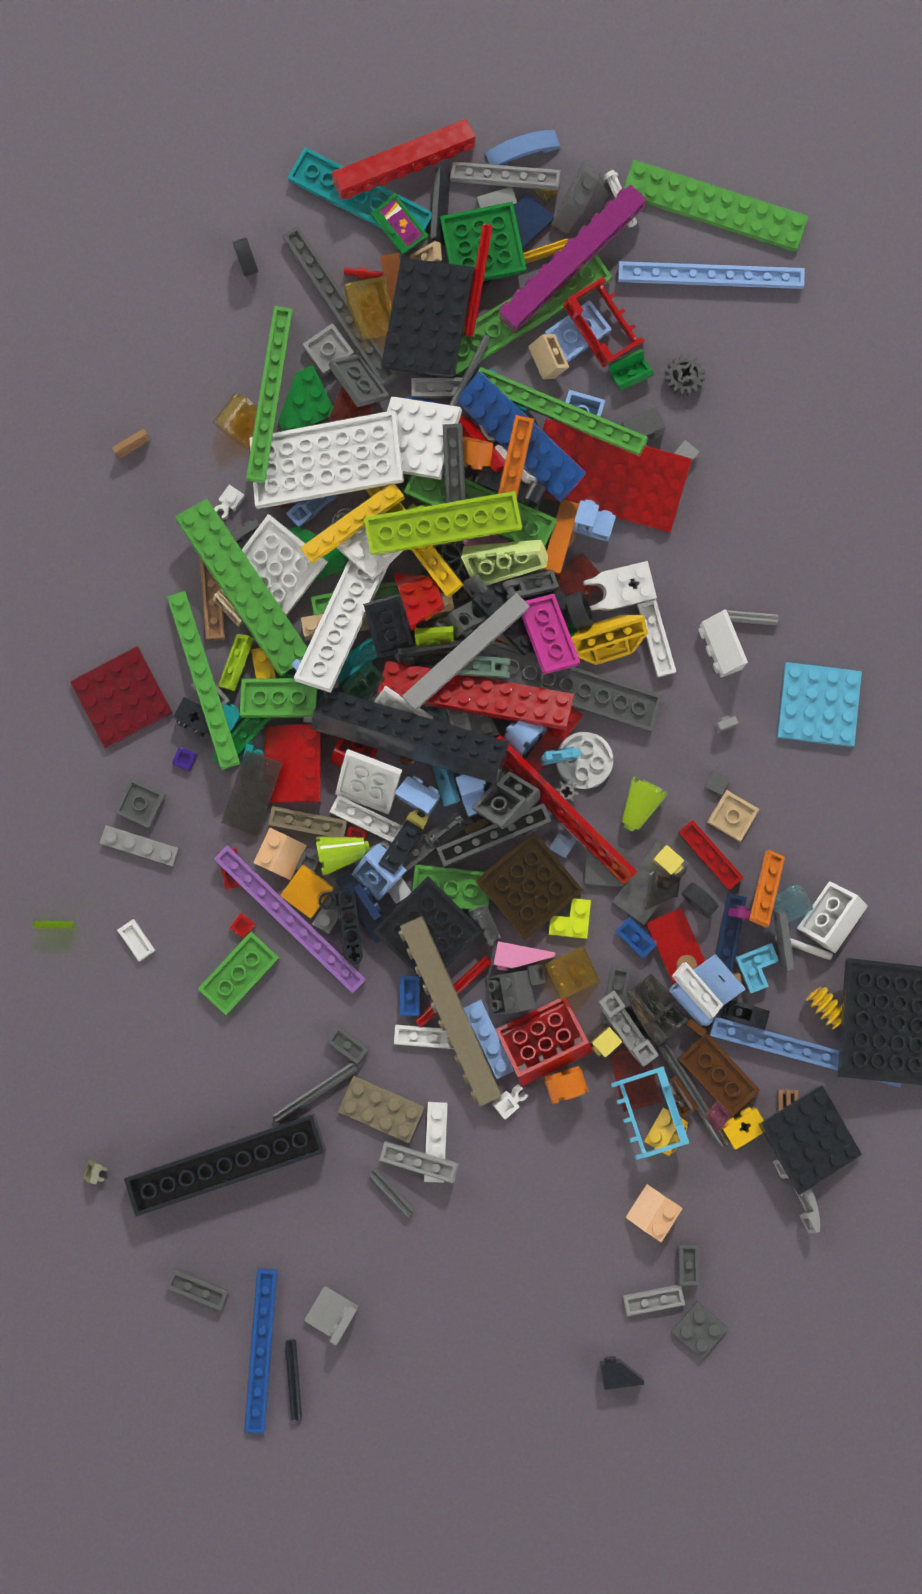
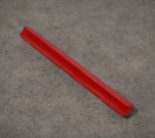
M490 224L482 225L464 335L467 337L474 336L492 233V225Z

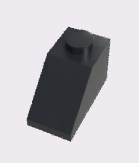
M730 1000L724 1004L721 1018L765 1030L770 1011Z
M615 1356L605 1357L604 1361H600L605 1390L644 1385L643 1377L620 1358L616 1359Z

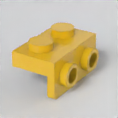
M664 1107L644 1141L655 1149L679 1141L670 1111ZM681 1118L685 1131H687L689 1122ZM677 1148L662 1153L670 1156Z

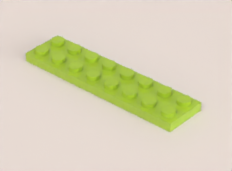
M515 491L364 517L371 556L522 530Z

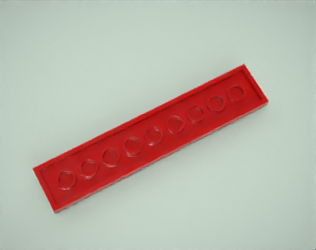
M386 661L377 693L379 695L383 688L387 686L403 698L402 695L424 677L431 668L414 665L404 666L403 663ZM455 675L423 705L567 730L574 694L476 676Z

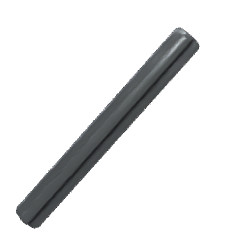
M354 1062L349 1063L274 1113L273 1118L275 1121L280 1123L358 1070Z

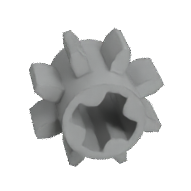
M570 779L567 780V783H563L560 780L561 786L560 788L555 787V790L559 791V794L565 800L570 799L573 802V795H578V792L574 791L577 784L570 785ZM569 787V790L572 792L565 796L561 790Z

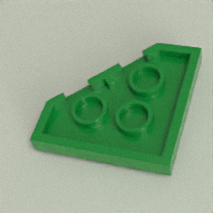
M313 365L295 374L278 418L282 431L318 425L337 416Z
M303 527L288 529L305 544L317 536ZM337 548L333 549L323 556L328 563L314 581L343 573L349 559Z

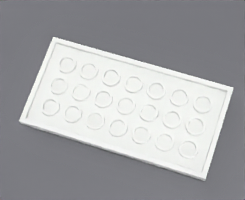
M395 410L273 433L265 484L253 482L256 508L260 509L389 484L403 483L404 478ZM250 437V438H249V440H250V451H251V445H252V439H253V437Z

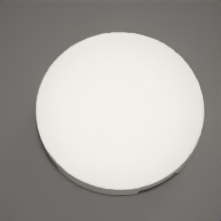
M578 732L567 737L558 748V751L574 746V749L580 748L582 756L579 759L556 763L557 771L566 783L570 779V785L577 784L576 788L591 789L602 784L608 778L613 766V754L608 743L599 735L588 732Z

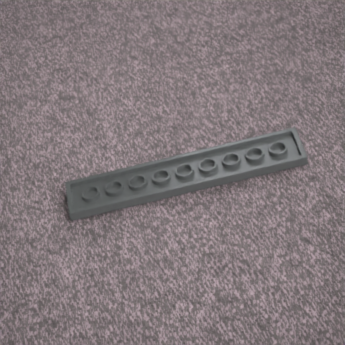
M493 641L477 655L511 659L510 666H508V672H510L509 679L482 678L574 694L573 708L648 732L653 730L663 695L576 667L543 675L536 654L529 652L523 656L516 648ZM495 665V670L500 671L501 666Z

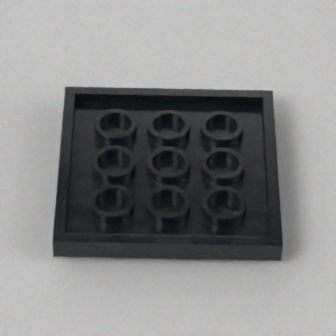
M538 569L490 584L487 592L479 593L473 598L472 602L489 618L508 601L507 590H504L502 585L505 581L541 573L542 571ZM518 586L514 587L515 592L519 591ZM559 588L554 591L522 598L524 601L555 594L564 620L566 621L570 618L566 596ZM521 616L502 634L525 656L533 649Z
M429 876L373 930L416 975L415 966L417 964L415 959H410L407 948H409L407 941L403 942L399 934L402 924L423 916L445 967L483 932Z
M823 1085L816 1087L758 1123L797 1194L804 1193L862 1155Z

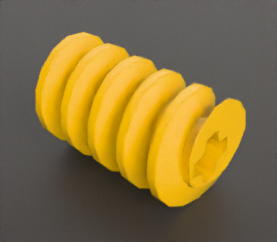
M819 987L805 1000H813L810 1005L811 1008L818 1006L816 1014L823 1012L821 1020L828 1018L826 1026L833 1024L832 1029L841 1024L842 1005L837 1006L838 1000H832V993L826 995L828 992L827 987Z

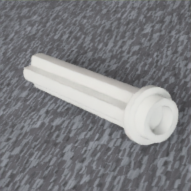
M611 170L604 175V181L609 184L616 198L622 187L617 178L618 173ZM636 217L627 224L628 227H633L637 224Z

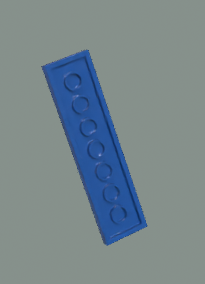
M480 371L460 394L458 404L508 451L515 415L528 416ZM535 423L533 424L524 468L555 498L563 502L587 473Z

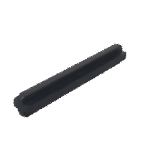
M289 1339L285 1342L290 1413L292 1421H300L302 1419L297 1345L295 1339Z

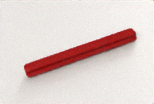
M483 957L454 984L457 994L463 991L491 965V961L487 957ZM429 1006L415 1019V1022L420 1027H423L437 1013H434L432 1006Z

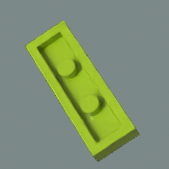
M236 635L218 687L235 692L254 638L248 635Z

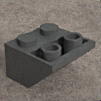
M528 970L485 977L492 1016L536 1009Z

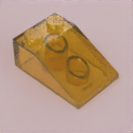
M386 277L356 281L343 285L347 305L361 339L365 340L387 335L392 306Z

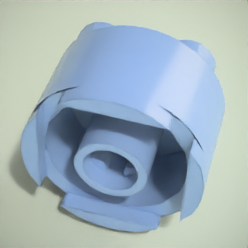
M518 721L516 724L513 722L507 727L503 738L522 756V754H526L538 742V735L541 734L543 736L547 728Z

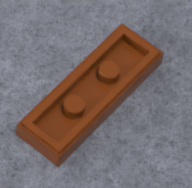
M399 253L380 256L390 313L400 266Z

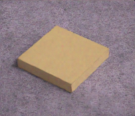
M726 790L707 824L740 843L760 809Z

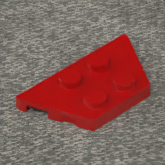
M394 574L411 631L417 628L416 625L422 620L426 622L434 614L444 609V603L437 583L432 576Z

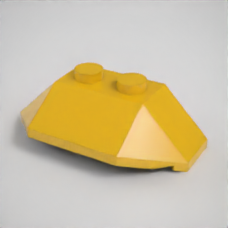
M618 615L580 629L571 639L578 658L598 665L632 654L648 635L643 615Z

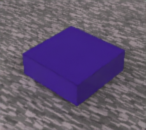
M179 746L172 764L190 772L198 754Z

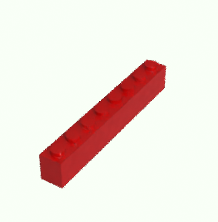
M463 119L332 172V183L341 200L351 199L359 193L368 192L374 187L386 185L389 181L403 178L409 173L418 172L424 167L436 165L439 161L453 158L462 152L470 151L475 147L476 136L467 119Z

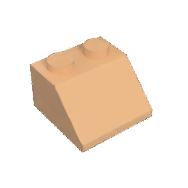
M269 828L253 863L291 880L307 845Z
M646 1184L626 1218L662 1242L683 1208Z

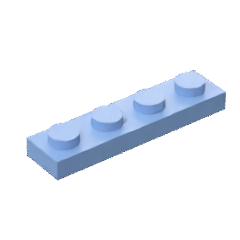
M479 1000L465 1007L466 1015L496 1079L513 1072L514 1069L482 1001Z

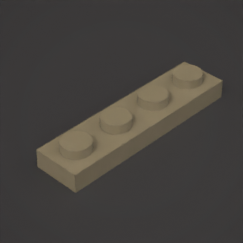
M272 806L268 825L326 837H345L348 821Z

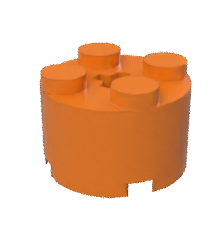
M579 1066L562 1070L563 1074L559 1072L545 1076L544 1082L552 1104L589 1092L582 1069Z

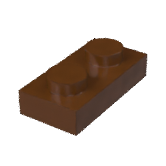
M674 1075L669 1078L668 1081L679 1115L683 1118L694 1112L698 1107L677 1076ZM660 1084L658 1087L660 1088V1090H661L662 1093H663V1090H662V1087H661V1084Z

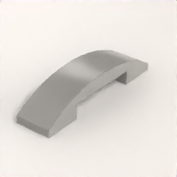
M615 990L598 1001L610 1025L642 1067L659 1056L650 1041L644 1038L624 1009L625 1005Z
M773 1160L781 1179L788 1178L779 1160ZM810 1188L802 1194H797L805 1210L799 1216L808 1234L820 1232L819 1210Z

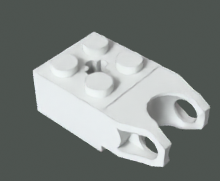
M648 561L604 571L594 578L583 581L584 586H598L603 591L602 601L592 605L590 611H611L652 601L657 598ZM631 581L635 584L634 589L628 585Z

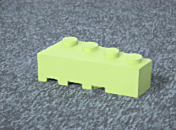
M542 540L464 546L461 558L470 577L477 574L487 586L547 567L548 554Z

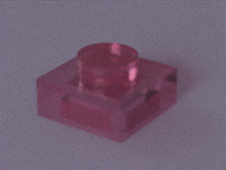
M720 1101L714 1103L705 1113V1116L716 1130L721 1129L731 1118V1115Z

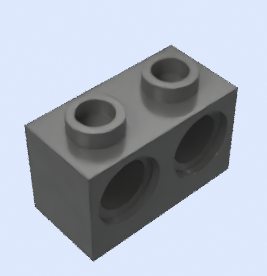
M471 601L450 612L443 622L447 627L453 626L454 638L458 639L462 636L464 638L468 637L473 630L477 629L488 618Z

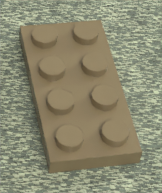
M353 1076L338 1112L410 1143L425 1106L357 1076Z

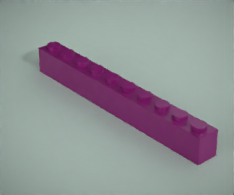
M631 184L626 189L622 188L618 192L617 197L613 201L610 200L604 206V210L600 214L596 213L593 216L591 223L587 227L584 225L574 239L571 238L567 241L565 248L561 252L557 251L553 255L551 262L545 263L535 277L532 276L527 280L526 286L522 290L518 289L509 302L502 304L499 309V319L511 331L516 333L645 208L646 198Z

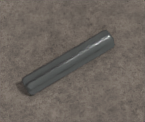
M374 1169L369 1174V1177L406 1217L414 1213V1208L378 1169Z

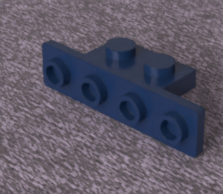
M348 870L337 877L335 881L340 888H348L354 893L358 917L375 943H379L382 940L373 930L384 920L380 915L382 909L377 902L373 903L369 898L372 894L367 886L362 887L359 881L352 875V870ZM345 892L344 895L349 901L351 897L350 893Z

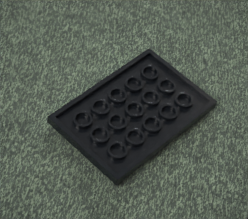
M401 257L381 362L383 369L455 378L474 277V267Z

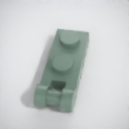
M476 656L456 675L509 679L510 672H508V666H510L511 659ZM495 665L501 666L500 671L495 670Z

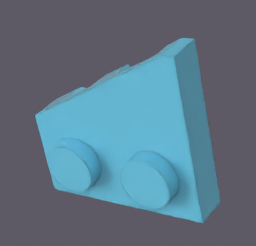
M574 746L563 748L560 751H546L540 758L541 766L579 759L582 756L580 748L574 749Z

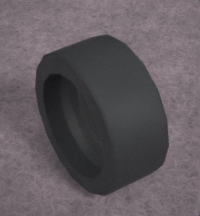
M247 238L233 241L232 243L244 276L257 273L258 269Z
M579 591L568 595L566 602L574 626L579 630L593 625L592 612L590 611V605L585 594Z
M693 882L681 893L683 898L694 909L707 918L719 907L706 891Z

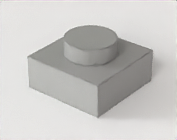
M727 715L718 719L719 722L715 727L719 733L736 726L738 721L736 716L730 718Z

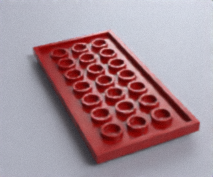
M545 419L543 431L587 473L564 500L579 504L580 501L591 500L596 505H599L598 511L607 510L612 512V515L616 516L615 518L671 533L692 458L645 446L641 455L638 456L578 431L564 423ZM546 489L544 498L560 502Z

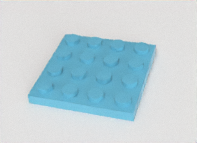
M786 662L784 666L777 738L854 747L862 671Z

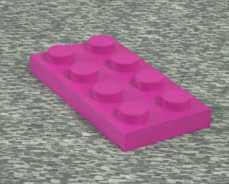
M555 594L525 601L530 606V609L522 615V619L543 675L578 666L580 660Z

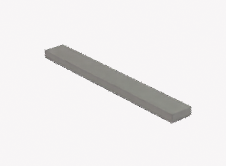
M516 593L402 695L403 698L415 711L418 710L530 609V606Z

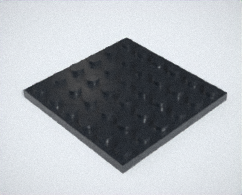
M845 958L838 1077L922 1085V966Z

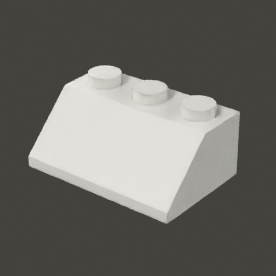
M725 609L702 621L699 633L701 638L706 640V650L708 655L713 657L715 662L713 667L716 674L719 673L720 677H724L742 670L748 661L727 610Z
M829 881L797 929L822 947L836 953L868 905L858 895Z

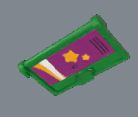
M396 193L389 196L387 201L370 213L402 255H405L420 242L423 243L429 238L428 233L423 230Z

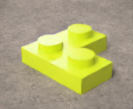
M574 898L571 901L570 917L553 916L550 919L548 935L587 939L591 900Z

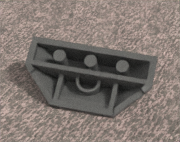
M582 161L551 223L552 226L567 235L579 231L584 225L587 227L591 223L593 216L596 213H600L609 194L599 170L586 161Z

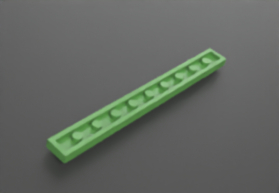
M274 306L246 476V481L263 484L266 482L293 309Z
M482 367L478 370V372H482L514 404L557 422L564 423L578 431L635 455H641L648 441V437L528 386Z
M183 591L167 596L221 769L239 765L240 761L186 592Z

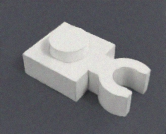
M229 484L218 499L222 504L214 509L217 514L221 510L224 511L221 518L226 520L229 515L228 511L231 509L235 512L244 500L245 495Z
M519 1084L512 1089L511 1094L506 1091L502 1094V1097L492 1103L504 1120L519 1108L517 1104L519 1101H524L528 1097L524 1091L519 1095V1092L523 1089Z

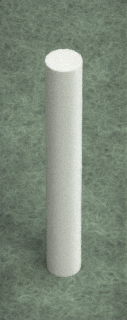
M790 938L791 947L828 960L832 959L833 953Z

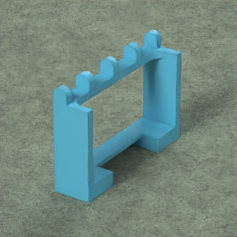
M664 1067L611 1083L612 1087L620 1085L624 1098L617 1100V1104L626 1103L630 1117L623 1119V1122L632 1121L636 1137L629 1139L630 1143L638 1140L642 1154L635 1156L636 1160L689 1144ZM657 1073L680 1141L646 1152L623 1084Z

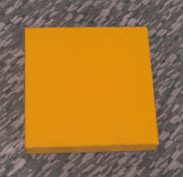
M303 864L280 896L311 919L320 908L317 902L318 894L325 890H332L334 887ZM328 895L322 897V903L325 901Z

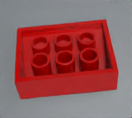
M312 724L265 727L264 803H321L322 732L313 730Z
M565 996L495 1029L522 1087L593 1053Z

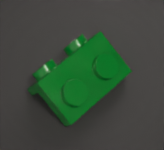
M642 349L608 364L610 377L620 391L653 376V370L645 360Z

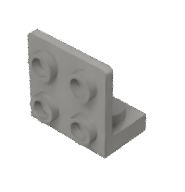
M324 1286L307 1314L305 1322L330 1336V1342L337 1345L356 1313L358 1305L329 1287Z

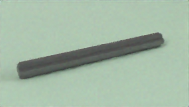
M667 1043L659 1047V1051L698 1107V1113L719 1146H726L729 1143L728 1138Z

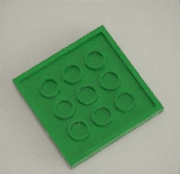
M513 201L440 216L449 264L472 266L475 269L482 225L490 224L492 225V233L483 281L527 273Z

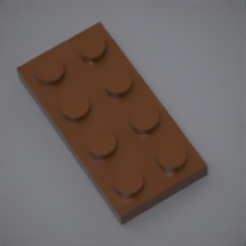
M707 1032L700 1036L677 1058L731 1117L760 1091Z

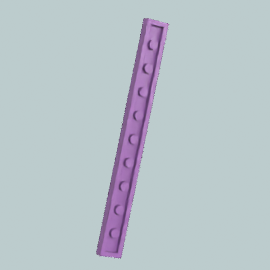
M228 845L214 858L225 871L348 990L354 993L366 980Z

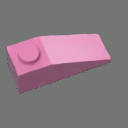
M498 941L493 965H497L498 970L508 971V968H516L555 957V952Z

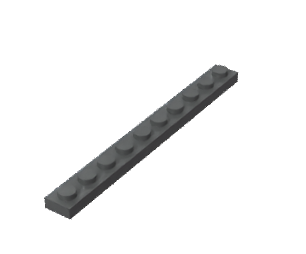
M296 226L283 234L284 241L380 383L385 386L398 378L394 370L381 367L382 351L300 228Z

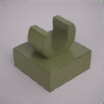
M88 1159L83 1179L92 1184H97V1180L104 1182L105 1178L99 1176V1173L102 1170L108 1171V1168L95 1160Z

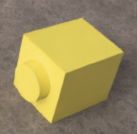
M666 845L652 861L670 876L673 873L675 875L679 873L683 868L681 864L684 860Z
M607 1027L591 1042L594 1045L591 1049L598 1057L601 1055L606 1057L622 1041L610 1027Z

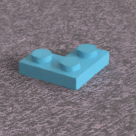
M772 943L735 957L750 994L769 987L761 968L779 961Z

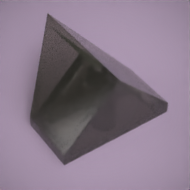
M653 871L650 875L645 911L673 897H678L681 878Z

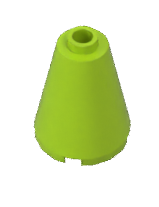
M633 776L622 817L623 827L633 832L635 829L639 830L668 794L666 791L661 793V788L648 781L638 780L639 777Z
M316 837L319 861L323 865V868H321L323 875H328L361 860L370 851L369 842L364 841V838Z

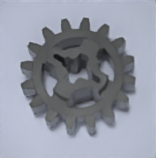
M680 355L679 360L674 357L673 364L668 363V369L665 370V375H667L665 382H670L667 388L673 387L674 394L679 391L680 396L684 392H686L687 396H690L691 391L696 394L697 388H702V382L705 381V376H703L705 369H700L702 362L697 364L696 357L691 360L690 355L686 359H684L683 355Z

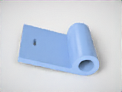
M716 954L694 969V972L723 1005L745 990V987ZM677 982L670 988L669 992L698 1025L708 1026L713 1022L714 1018L709 1019Z

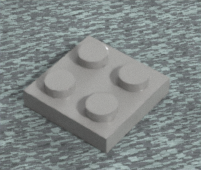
M333 323L302 344L324 376L332 371L328 366L330 360L354 355V351Z

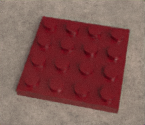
M138 646L70 681L104 748L114 745L173 713Z

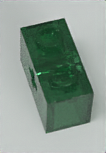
M369 659L341 685L346 694L363 699L385 677Z

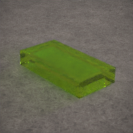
M34 920L33 928L76 929V923L74 921Z

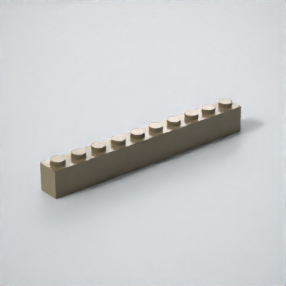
M423 916L402 924L399 931L400 937L403 942L407 941L409 946L407 952L410 959H415L417 964L415 970L418 977L422 976L424 979V991L426 995L430 994L433 1001L430 1002L434 1013L438 1012L441 1019L438 1020L442 1031L446 1030L449 1037L446 1038L448 1045L456 1051L457 1055L454 1056L456 1063L464 1069L465 1073L462 1075L467 1085L470 1084L473 1091L470 1093L473 1101L478 1102L482 1106L502 1097V1093Z

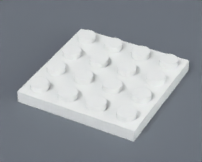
M391 397L387 412L395 410L397 415L403 474L441 480L445 469L442 424H458L462 409L457 406Z
M268 514L242 551L287 616L328 562L322 557L314 564H311L300 549L305 543Z

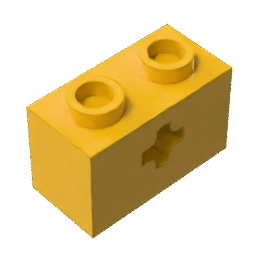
M747 1107L740 1111L741 1115L737 1118L731 1117L723 1122L724 1126L721 1129L735 1150L763 1133L758 1123L763 1121V1118L754 1107ZM742 1122L748 1124L746 1126V1131L742 1129L740 1130V1128L742 1127Z

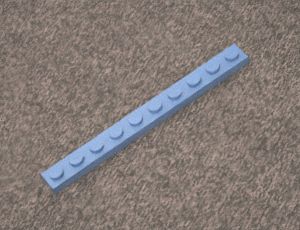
M619 261L618 282L804 288L805 268Z

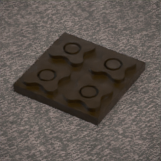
M534 831L475 880L477 885L524 940H527L583 891Z

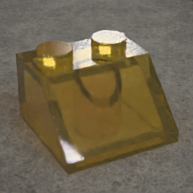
M234 393L213 423L227 436L246 449H249V438L253 437L257 407L246 396Z
M584 946L545 963L561 999L600 981Z

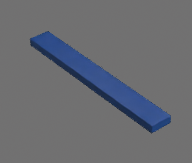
M257 1269L245 1433L265 1434L277 1269Z

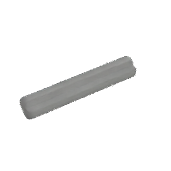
M727 610L731 622L764 625L778 624L777 614Z

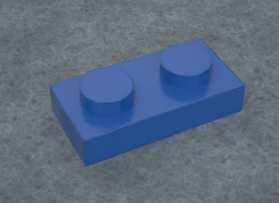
M628 917L615 931L642 958L657 945V942L631 917Z
M400 976V1015L420 1016V978L417 976Z

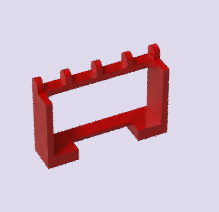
M604 277L572 295L562 305L603 368L645 342L644 338L638 339L632 332L636 326L634 324L629 326L623 318L622 314L626 312L623 308L619 311L612 301V298L616 296L614 292L608 295L603 286L607 282ZM595 289L598 290L632 343L612 355L605 343L600 344L581 315L584 310L577 300Z

